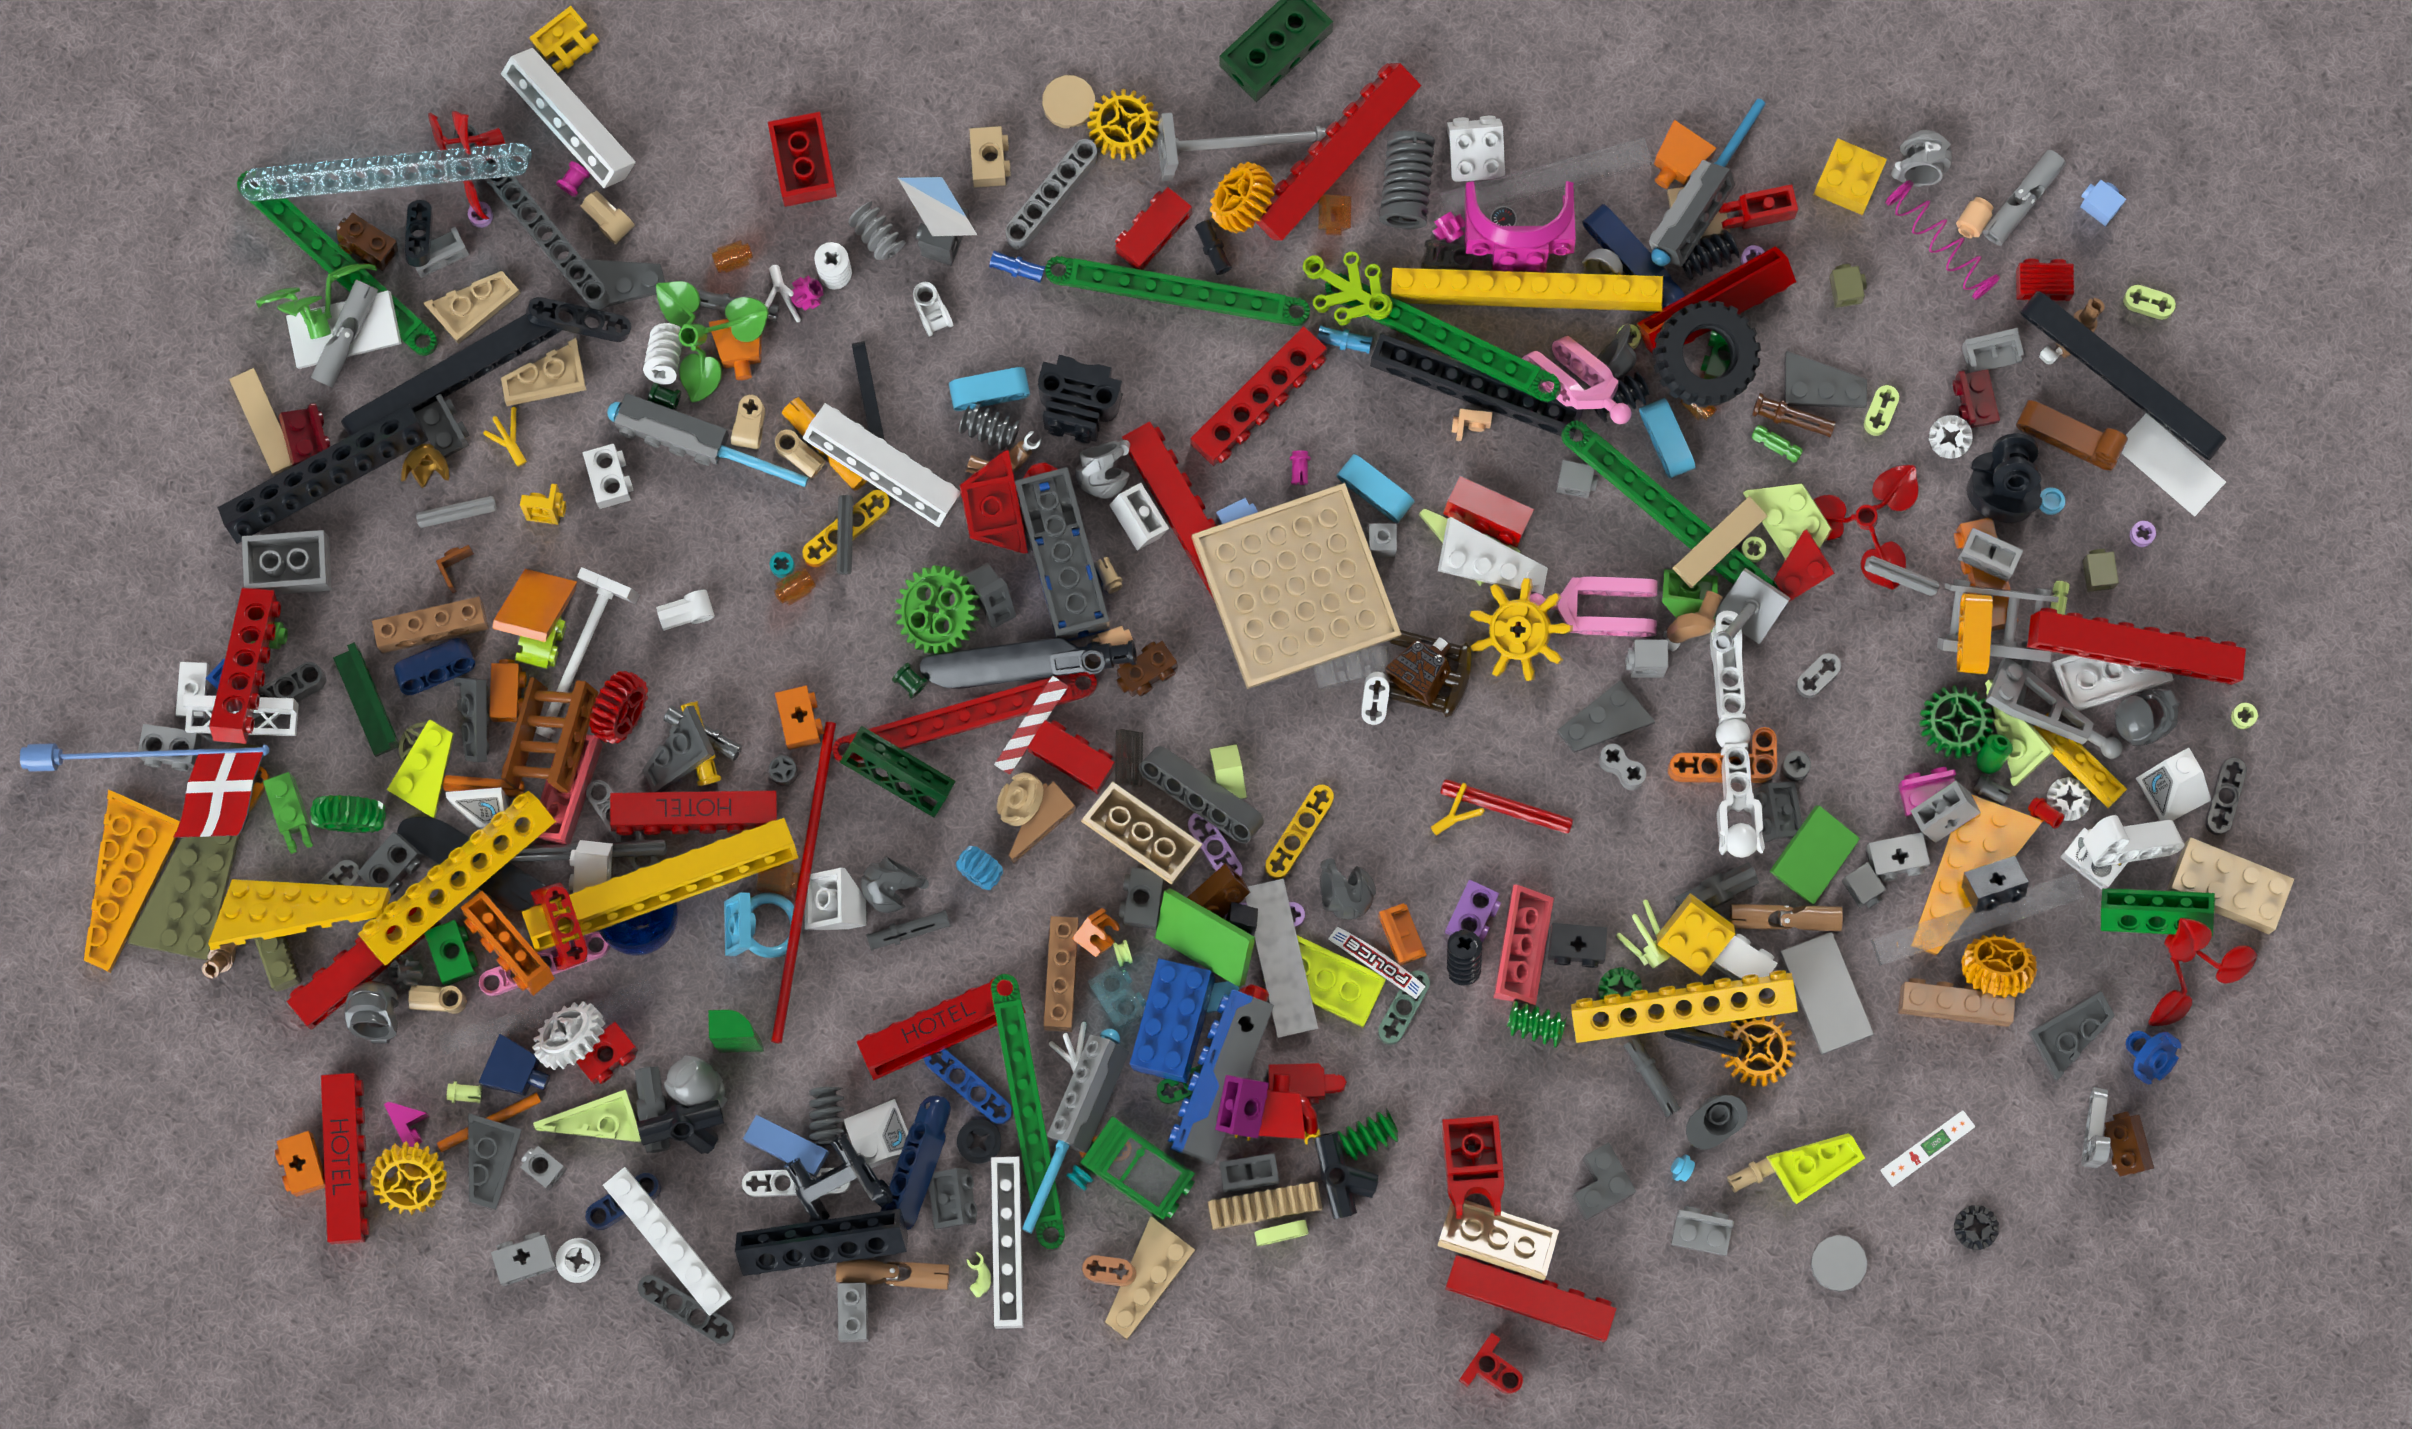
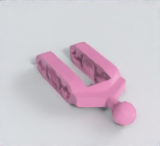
M1564 336L1554 341L1552 351L1561 364L1591 387L1585 391L1572 377L1542 353L1533 351L1522 357L1523 360L1554 374L1558 378L1561 392L1556 399L1563 405L1573 406L1575 409L1606 408L1610 412L1613 422L1619 425L1625 424L1630 420L1632 414L1629 406L1624 403L1617 404L1612 400L1618 389V380L1613 377L1611 370L1571 337ZM1547 381L1542 383L1541 387L1550 393L1554 388V383Z
M1572 577L1560 595L1562 598L1550 610H1557L1564 623L1573 625V631L1570 633L1653 637L1657 635L1656 620L1645 618L1577 617L1578 594L1655 597L1658 592V581L1643 578ZM1538 593L1531 594L1530 601L1541 605L1546 600L1544 596Z

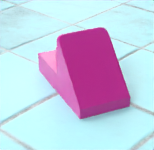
M385 1103L384 1106L402 1142L407 1141L409 1147H413L417 1141L418 1144L423 1143L417 1129H411L410 1126L430 1116L425 1112L399 1104Z

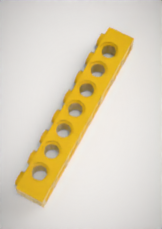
M530 791L518 795L506 810L494 815L488 825L483 829L475 831L470 836L469 841L463 846L454 849L440 865L431 868L427 876L419 883L411 885L400 899L388 904L384 912L376 919L368 921L363 926L362 931L358 933L359 937L386 966L556 821L539 799ZM524 817L522 824L515 827L517 820ZM502 835V840L494 845L495 839ZM481 853L480 859L473 862L474 856ZM460 871L459 876L455 880H451L452 875ZM439 889L438 894L430 898V894L434 890ZM417 907L416 913L408 916L410 910ZM396 925L395 930L391 934H387V930L391 926Z
M1778 970L1769 973L1770 976L1765 977L1750 974L1743 976L1742 980L1737 981L1722 978L1715 980L1714 984L1703 985L1702 982L1687 984V988L1675 989L1674 986H1666L1660 988L1659 992L1648 993L1647 990H1638L1632 992L1631 996L1620 997L1619 994H1610L1604 996V1000L1593 1001L1592 998H1582L1577 1000L1575 1004H1571L1576 1043L1798 1012L1792 973ZM1764 988H1770L1774 991L1773 996L1768 999L1761 998L1759 993ZM1736 992L1746 994V999L1740 1003L1732 1001L1731 997ZM1708 996H1715L1719 999L1718 1003L1712 1007L1706 1006L1703 1002ZM1681 1000H1687L1691 1003V1006L1683 1011L1679 1010L1676 1004ZM1653 1004H1660L1664 1008L1659 1014H1652L1648 1009ZM1625 1008H1632L1636 1011V1014L1632 1018H1624L1621 1012ZM1597 1012H1605L1609 1017L1604 1022H1597L1593 1016Z

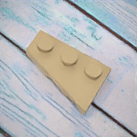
M577 339L569 341L567 346L557 351L554 349L546 353V357L533 364L528 363L503 376L501 381L506 405L511 406L586 390Z

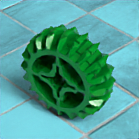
M1953 685L1951 687V694L1946 687H1943L1940 690L1941 696L1934 692L1931 695L1933 701L1926 700L1924 706L1927 709L1920 711V715L1926 719L1920 720L1919 726L1928 728L1921 732V736L1927 737L1930 735L1931 738L1927 741L1926 745L1929 747L1936 743L1938 745L1934 750L1936 754L1942 748L1945 749V758H1949L1952 751H1954L1955 759L1961 758L1962 751L1967 758L1971 757L1972 750L1978 753L1981 749L1980 744L1984 745L1987 737L1985 735H1991L1993 732L1987 725L1993 724L1994 719L1985 717L1991 713V708H1982L1986 702L1985 698L1979 702L1975 700L1978 695L1977 691H1974L1971 696L1967 695L1968 687H1963L1961 693H1958L1957 686ZM1951 702L1949 715L1935 719L1937 709L1941 705ZM1959 703L1969 707L1976 717L1974 718V715L1964 713ZM1954 716L1959 718L1958 721H1962L1958 730L1957 727H1954V724H1951ZM1977 726L1976 735L1972 739L1962 742L1963 730ZM1937 727L1938 729L1948 731L1951 741L1944 738L1937 730Z
M329 795L317 797L313 800L310 816L311 823L314 826L327 829L328 831L373 833L380 831L384 827L386 812L385 805L375 799L349 795Z

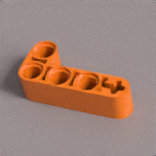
M1767 727L1757 729L1750 739L1751 783L1768 782L1777 769V738L1774 731ZM1758 736L1767 737L1770 746L1760 747L1756 742V738ZM1678 753L1673 756L1668 765V774L1671 779L1678 782L1723 783L1721 764L1724 755H1721V753ZM1733 756L1728 758L1730 763L1736 762L1740 765L1742 764V761L1738 757ZM1694 761L1697 762L1695 767L1696 774H1693L1694 768H1686L1684 773H1680L1679 768H1676L1678 762H1682L1683 767H1692ZM1704 762L1712 763L1715 766V772L1712 774L1705 773L1702 770L1701 764ZM1758 763L1767 764L1770 768V773L1765 775L1759 773L1756 765Z

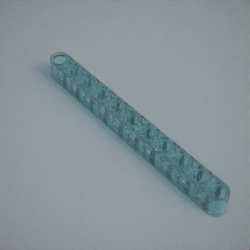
M523 143L470 147V155H467L464 148L254 168L247 172L240 185V192L247 200L260 201L519 176L526 172L532 158V152ZM512 156H519L524 162H516ZM486 159L495 160L497 165L489 164ZM460 161L468 162L471 167H463ZM433 164L442 165L444 170L436 169ZM407 166L416 168L418 172L413 173L409 171ZM380 169H387L392 175H385ZM359 171L363 173L365 178L358 177L354 172ZM328 174L336 175L339 180L331 179ZM302 176L309 177L312 183L305 182ZM276 179L283 180L286 185L278 184ZM250 181L256 182L260 188L253 187Z

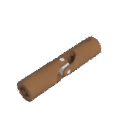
M1731 904L1730 922L1734 925L1735 929L1787 930L1796 927L1797 929L1812 931H1841L1843 911L1841 906H1800L1793 908L1787 905ZM1779 911L1780 924L1770 922L1768 920L1769 916Z
M856 1259L837 1263L836 1282L866 1283L868 1285H875L885 1282V1284L890 1286L948 1290L950 1265L895 1261L884 1264L877 1260ZM899 1267L906 1268L912 1272L908 1279L898 1281L900 1279Z

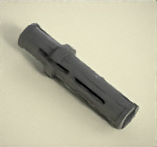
M703 290L699 291L700 307L720 310L721 314H725L726 306L736 299V297H731L729 293L721 295ZM771 304L768 309L769 315L767 320L777 322L779 305Z
M671 706L663 720L671 725L678 724L683 714L674 706ZM704 725L713 750L715 749L729 757L732 761H735L742 750V746L723 736L720 730L716 729L714 731Z
M943 910L942 912L900 925L890 924V928L868 933L866 936L870 949L873 951L874 949L894 943L895 946L900 945V941L950 927L946 911Z
M1637 1037L1632 1040L1637 1051H1635L1631 1042L1625 1044L1624 1048H1626L1637 1066L1635 1067L1636 1072L1641 1073L1664 1112L1665 1117L1673 1114L1668 1103L1674 1113L1680 1110L1681 1107L1655 1067L1654 1063L1656 1061L1653 1057H1649L1640 1038Z

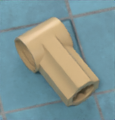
M597 190L590 193L580 205L581 209L599 225L603 234L614 244H617L635 226L622 210L612 206Z
M786 429L777 434L775 445L778 454L790 461L810 479L816 476L826 463V460L798 438L794 431ZM787 438L795 442L794 447L789 450H785L780 446V443Z
M411 985L408 1001L410 1010L442 1011L456 1014L463 1011L467 1003L464 993L455 986ZM452 993L458 994V1002L454 1006H447L446 998Z

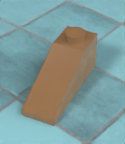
M1054 781L1049 785L1046 783L1042 785L1043 798L1038 811L1032 819L1021 825L1009 854L1013 864L1076 811L1075 805Z

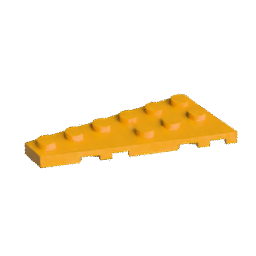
M108 789V804L104 816V832L102 842L100 843L95 878L96 887L91 905L92 915L90 927H88L84 961L111 973L177 840L173 836L177 831L180 821Z
M1972 795L1981 813L1950 833L1910 946L1937 955L1973 910L1961 887L1964 872L2016 856L2043 820Z

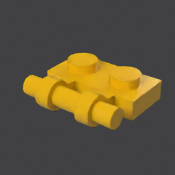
M569 6L529 37L531 43L546 61L553 55L559 58V60L551 65L557 74L565 68L569 69L572 67L576 59L584 53L586 55L593 50L592 47L600 42L594 33L586 39L581 35L588 29V26L572 6ZM574 40L578 45L568 53H565L562 48Z

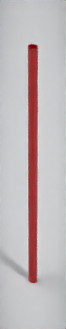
M825 722L771 1042L782 1044L836 728V723Z

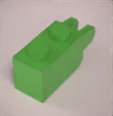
M290 772L264 780L263 784L279 832L284 836L290 853L297 852V845L292 834L300 831L304 845L307 848L312 847L313 842L308 829L311 826L295 778Z

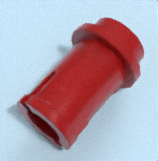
M2034 798L2028 807L2032 817L2040 818L2052 826L2053 829L2058 828L2065 817L2063 813L2048 805L2047 800L2044 798Z

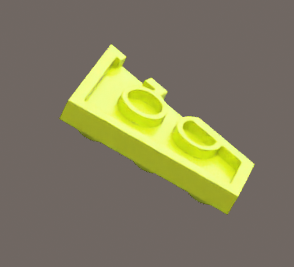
M429 719L387 790L432 818H435L454 733Z
M1849 1133L1766 1156L1792 1201L1796 1204L1865 1159L1853 1136Z

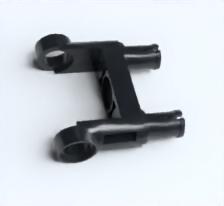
M846 1133L841 1134V1138L838 1136L830 1142L843 1161L842 1165L817 1178L810 1177L800 1158L794 1159L795 1162L792 1160L784 1166L796 1185V1195L809 1213V1222L829 1219L830 1215L819 1197L855 1178H858L871 1201L874 1200L880 1207L893 1201L892 1192L887 1183L876 1177L864 1155L856 1152Z

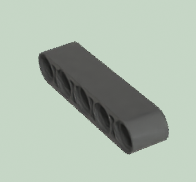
M307 662L259 688L258 694L260 697L294 698L296 702H299L322 689L326 683V675L317 664ZM312 671L318 672V677L314 682H306L308 673ZM294 685V691L291 695H282V690L285 686ZM253 713L254 727L266 720L260 713ZM265 714V715L269 718V717L272 716L273 714ZM209 716L208 718H206L202 722L201 726L205 725L211 719V717ZM202 733L205 739H207L213 745H222L226 743L213 741V738L210 736V733Z
M1155 747L1139 766L1140 773L1145 779L1240 843L1249 842L1264 824L1263 816L1259 811L1164 747Z

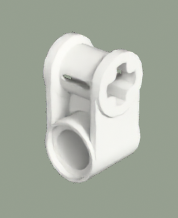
M921 282L916 285L913 291L914 302L927 335L930 337L933 335V332L946 326L949 328L953 327L949 312L942 303L935 286L930 282ZM925 291L933 295L932 299L928 302H922L918 296Z

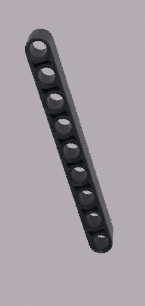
M2036 291L2020 311L2021 315L2203 458L2210 461L2227 440L2220 431L2045 294Z
M537 307L535 309L537 314L542 315L541 307ZM551 309L550 318L553 317V314L555 312L554 309ZM526 314L353 411L345 416L341 423L348 435L351 436L408 404L416 412L437 401V395L441 394L443 398L449 396L562 330L536 325L530 322Z

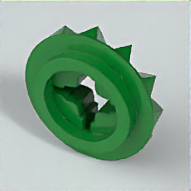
M1623 967L1610 969L1602 976L1599 982V997L1601 1000H1604L1606 995L1618 994L1617 991L1609 988L1617 986L1620 978H1622L1624 987L1632 989L1624 992L1622 997L1631 996L1632 992L1643 990L1641 979L1632 970ZM1625 1008L1622 1010V1012L1628 1011L1632 1008Z

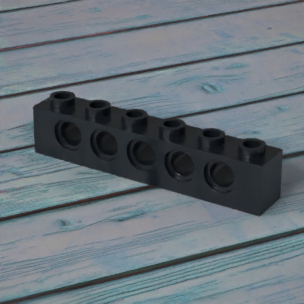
M901 1209L737 1232L735 1254L742 1276L758 1275L767 1272L786 1271L795 1268L907 1252L908 1232Z

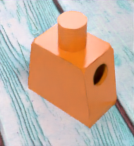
M1674 120L1655 158L1654 165L1661 169L1655 178V182L1664 189H1668L1674 179L1686 185L1691 173L1697 169L1701 161L1709 162L1714 157L1716 147Z
M729 320L709 322V327L727 323ZM731 327L711 332L723 367L725 369L734 367L736 380L752 378L750 365L761 363L762 334L754 341L742 342L733 336Z

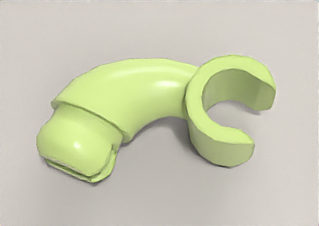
M976 1252L978 1257H980V1263L974 1266L968 1259L967 1263L971 1269L978 1270V1278L970 1286V1290L976 1297H981L990 1288L991 1274L989 1268L984 1263L983 1256Z

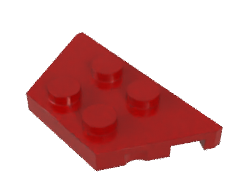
M1005 450L959 485L970 539L1026 554L1028 550L1009 450Z

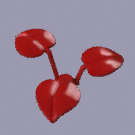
M452 111L454 126L459 138L447 139L442 134L441 127L437 121L438 117L431 112L428 113L434 140L442 154H447L446 145L462 143L467 155L471 154L470 143H475L479 154H485L483 158L465 172L463 184L468 202L476 214L485 220L490 219L482 212L476 189L472 182V173L487 160L494 158L493 152L506 148L501 130L496 128L477 136L468 137L469 115Z
M1914 465L1893 467L1880 474L1873 484L1872 492L1874 497L1881 500L1882 503L1873 506L1862 505L1857 509L1856 514H1852L1848 518H1844L1846 506L1839 497L1822 495L1813 499L1832 528L1827 540L1841 537L1844 532L1843 523L1856 521L1861 529L1870 531L1876 549H1869L1863 554L1861 559L1862 573L1869 581L1891 590L1896 589L1900 585L1899 583L1868 572L1864 566L1866 559L1874 556L1906 569V557L1903 549L1892 541L1886 542L1880 547L1874 527L1878 522L1877 510L1884 508L1886 504L1893 511H1904L1912 507L1916 502L1919 489L1916 467Z
M2180 918L2176 934H2169L2164 944L2172 956L2170 960L2174 963L2181 991L2172 990L2167 993L2157 1004L2148 1024L2151 1026L2173 1024L2181 1020L2192 1006V998L2186 995L2188 990L2179 961L2189 962L2197 954L2213 967L2219 969L2216 973V979L2219 982L2233 983L2243 978L2252 969L2258 955L2250 946H2238L2226 953L2222 963H2217L2200 951L2209 944L2212 938L2211 930L2201 922Z

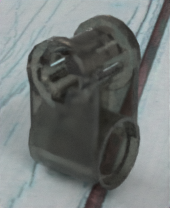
M1440 240L1425 241L1426 254L1425 261L1421 263L1422 269L1472 270L1473 254H1466V245L1446 243ZM1463 255L1468 258V261L1465 264H1458L1454 259L1457 256Z

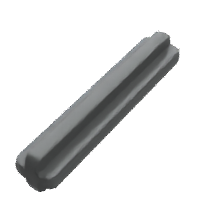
M840 495L838 497L837 573L849 575L852 572L853 497L851 495Z

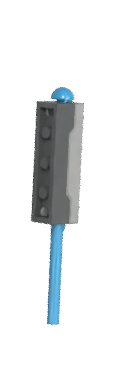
M1756 99L1715 163L1702 160L1697 169L1693 170L1686 186L1679 191L1676 201L1665 212L1658 228L1652 232L1649 244L1652 249L1651 258L1656 265L1665 266L1673 263L1682 267L1735 186V182L1730 169L1726 168V165L1765 107L1766 103L1762 99Z

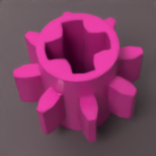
M1450 211L1434 221L1437 228L1432 232L1438 242L1445 239L1447 244H1450L1465 234L1462 230V227L1465 226V221L1461 214L1454 217Z
M807 276L804 279L800 277L792 282L794 289L791 291H793L794 295L790 297L795 306L806 311L809 308L814 309L821 304L819 298L824 294L822 285L818 280Z

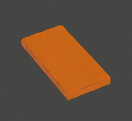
M524 569L494 618L493 629L546 642L576 591L577 581Z

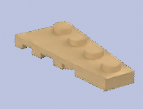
M1152 1216L1148 1221L1131 1261V1264L1136 1269V1278L1132 1284L1120 1286L1105 1321L1107 1325L1127 1340L1195 1252L1194 1248Z

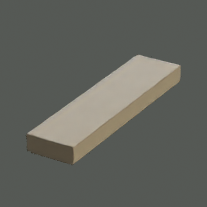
M252 368L230 378L231 385L273 476L293 467L291 466L282 427L256 370Z
M1750 496L1747 497L1672 569L1692 588L1757 527L1767 515Z

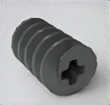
M978 403L973 409L970 408V405L967 407L958 431L959 433H964L968 429L969 437L973 438L978 433V440L980 442H984L988 438L989 446H994L998 442L999 450L1002 451L1008 446L1010 451L1017 437L1020 421L1017 420L1010 426L1009 416L1001 422L999 421L1000 412H997L993 417H990V408L980 413V404Z
M817 1087L809 1091L810 1096L817 1098L809 1102L810 1107L817 1109L809 1113L810 1118L817 1120L809 1124L810 1129L817 1131L809 1135L810 1140L817 1142L815 1143L816 1145H831L830 1142L837 1135L844 1133L843 1129L836 1127V1124L844 1122L843 1118L836 1116V1113L844 1111L843 1107L836 1105V1102L844 1100V1096L836 1094V1091L843 1088Z

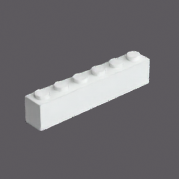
M533 48L511 56L501 75L598 183L605 189L625 180L636 163L635 160Z
M826 403L811 421L802 438L937 527H940L961 495L960 490L955 488L953 484L933 474L930 469L913 461L908 455L893 448L885 440L870 433L862 425L850 420L839 410L830 407Z
M991 1157L994 1327L996 1329L1024 1328L1020 1157Z
M626 1167L603 1184L604 1188L709 1316L732 1299L727 1290Z

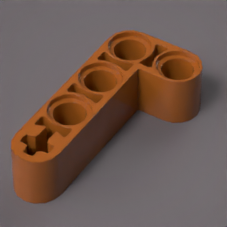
M2032 400L2026 402L2016 423V427L2019 430L2107 471H2111L2115 467L2128 441V437L2120 431L2107 428L2102 433Z

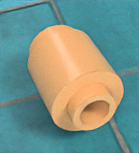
M1980 197L1970 201L1956 222L1959 233L1966 238L1979 237L1992 217V210L1994 209L1992 204Z
M1122 626L1097 634L1098 637L1093 638L1092 642L1111 643L1113 646L1127 644L1128 641L1133 639L1129 629L1124 630Z

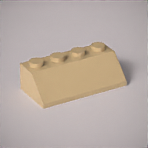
M1114 782L1109 785L1081 821L1171 885L1179 880L1195 861L1202 846V843Z

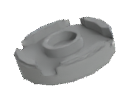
M1836 1235L1826 1238L1816 1246L1811 1258V1269L1813 1276L1820 1285L1830 1290L1842 1292L1852 1289L1861 1282L1866 1273L1867 1258L1865 1251L1857 1241L1848 1236Z

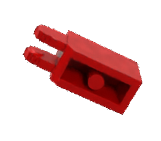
M1793 185L1747 193L1739 196L1737 201L1724 203L1719 209L1720 214L1738 211L1739 217L1724 220L1721 222L1722 228L1730 229L1742 226L1744 230L1795 219L1798 206Z
M1319 1063L1268 1065L1269 1089H1273L1274 1074H1289V1090L1300 1091L1301 1096L1308 1098L1311 1105L1319 1104V1100L1325 1099V1094L1342 1093L1347 1083L1342 1075L1324 1074V1068Z

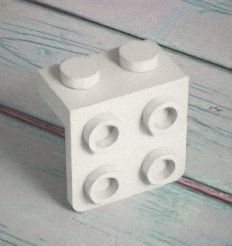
M1482 116L1480 120L1469 121V118L1461 117L1453 119V122H1447V133L1450 139L1451 177L1455 182L1501 179L1505 176L1503 125L1500 119H1496L1495 116Z

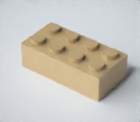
M2190 837L2184 843L2185 846L2180 853L2166 891L2215 893L2214 913L2267 934L2276 930L2294 878Z

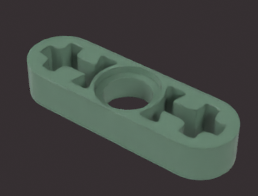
M1419 970L1410 973L1416 979L1421 977L1422 984L1425 986L1418 996V1001H1415L1409 995L1402 994L1403 990L1399 989L1378 1029V1036L1383 1043L1393 1045L1401 1040L1429 989L1430 980L1426 973ZM1406 1000L1412 1005V1011L1408 1015H1401L1397 1012L1396 1004L1399 1001ZM1393 1014L1395 1018L1406 1021V1023L1402 1025L1399 1022L1395 1029L1398 1036L1392 1035L1389 1039L1385 1037L1386 1031L1383 1028L1391 1027L1394 1019L1389 1018V1016Z

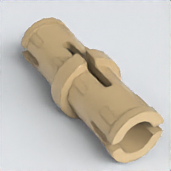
M1765 1158L1757 1163L1754 1161L1749 1163L1747 1168L1727 1176V1180L1730 1186H1733V1192L1736 1193L1750 1184L1763 1182V1178L1775 1173L1769 1160Z

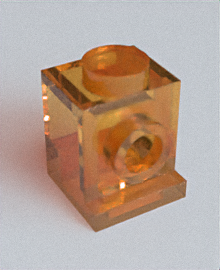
M1322 196L1317 201L1319 204L1318 229L1326 230V235L1339 236L1342 235V231L1351 229L1352 196ZM1331 213L1335 216L1333 222L1331 221Z

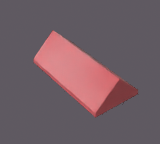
M586 735L570 793L558 791L547 782L548 779L546 780L540 802L556 822L537 837L538 839L555 844H571L586 798V789L591 783L603 746L601 740L595 735Z
M1513 885L1493 998L1512 1002L1516 1000L1518 1003L1536 1005L1553 897L1520 885Z

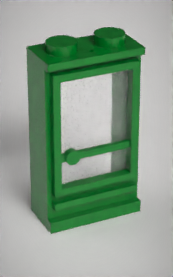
M1113 1116L1110 1117L1107 1121L1108 1123L1079 1164L1158 1219L1164 1220L1166 1216L1171 1218L1179 1207L1176 1200L1181 1193L1187 1195L1194 1185L1195 1181L1191 1178L1195 1173Z

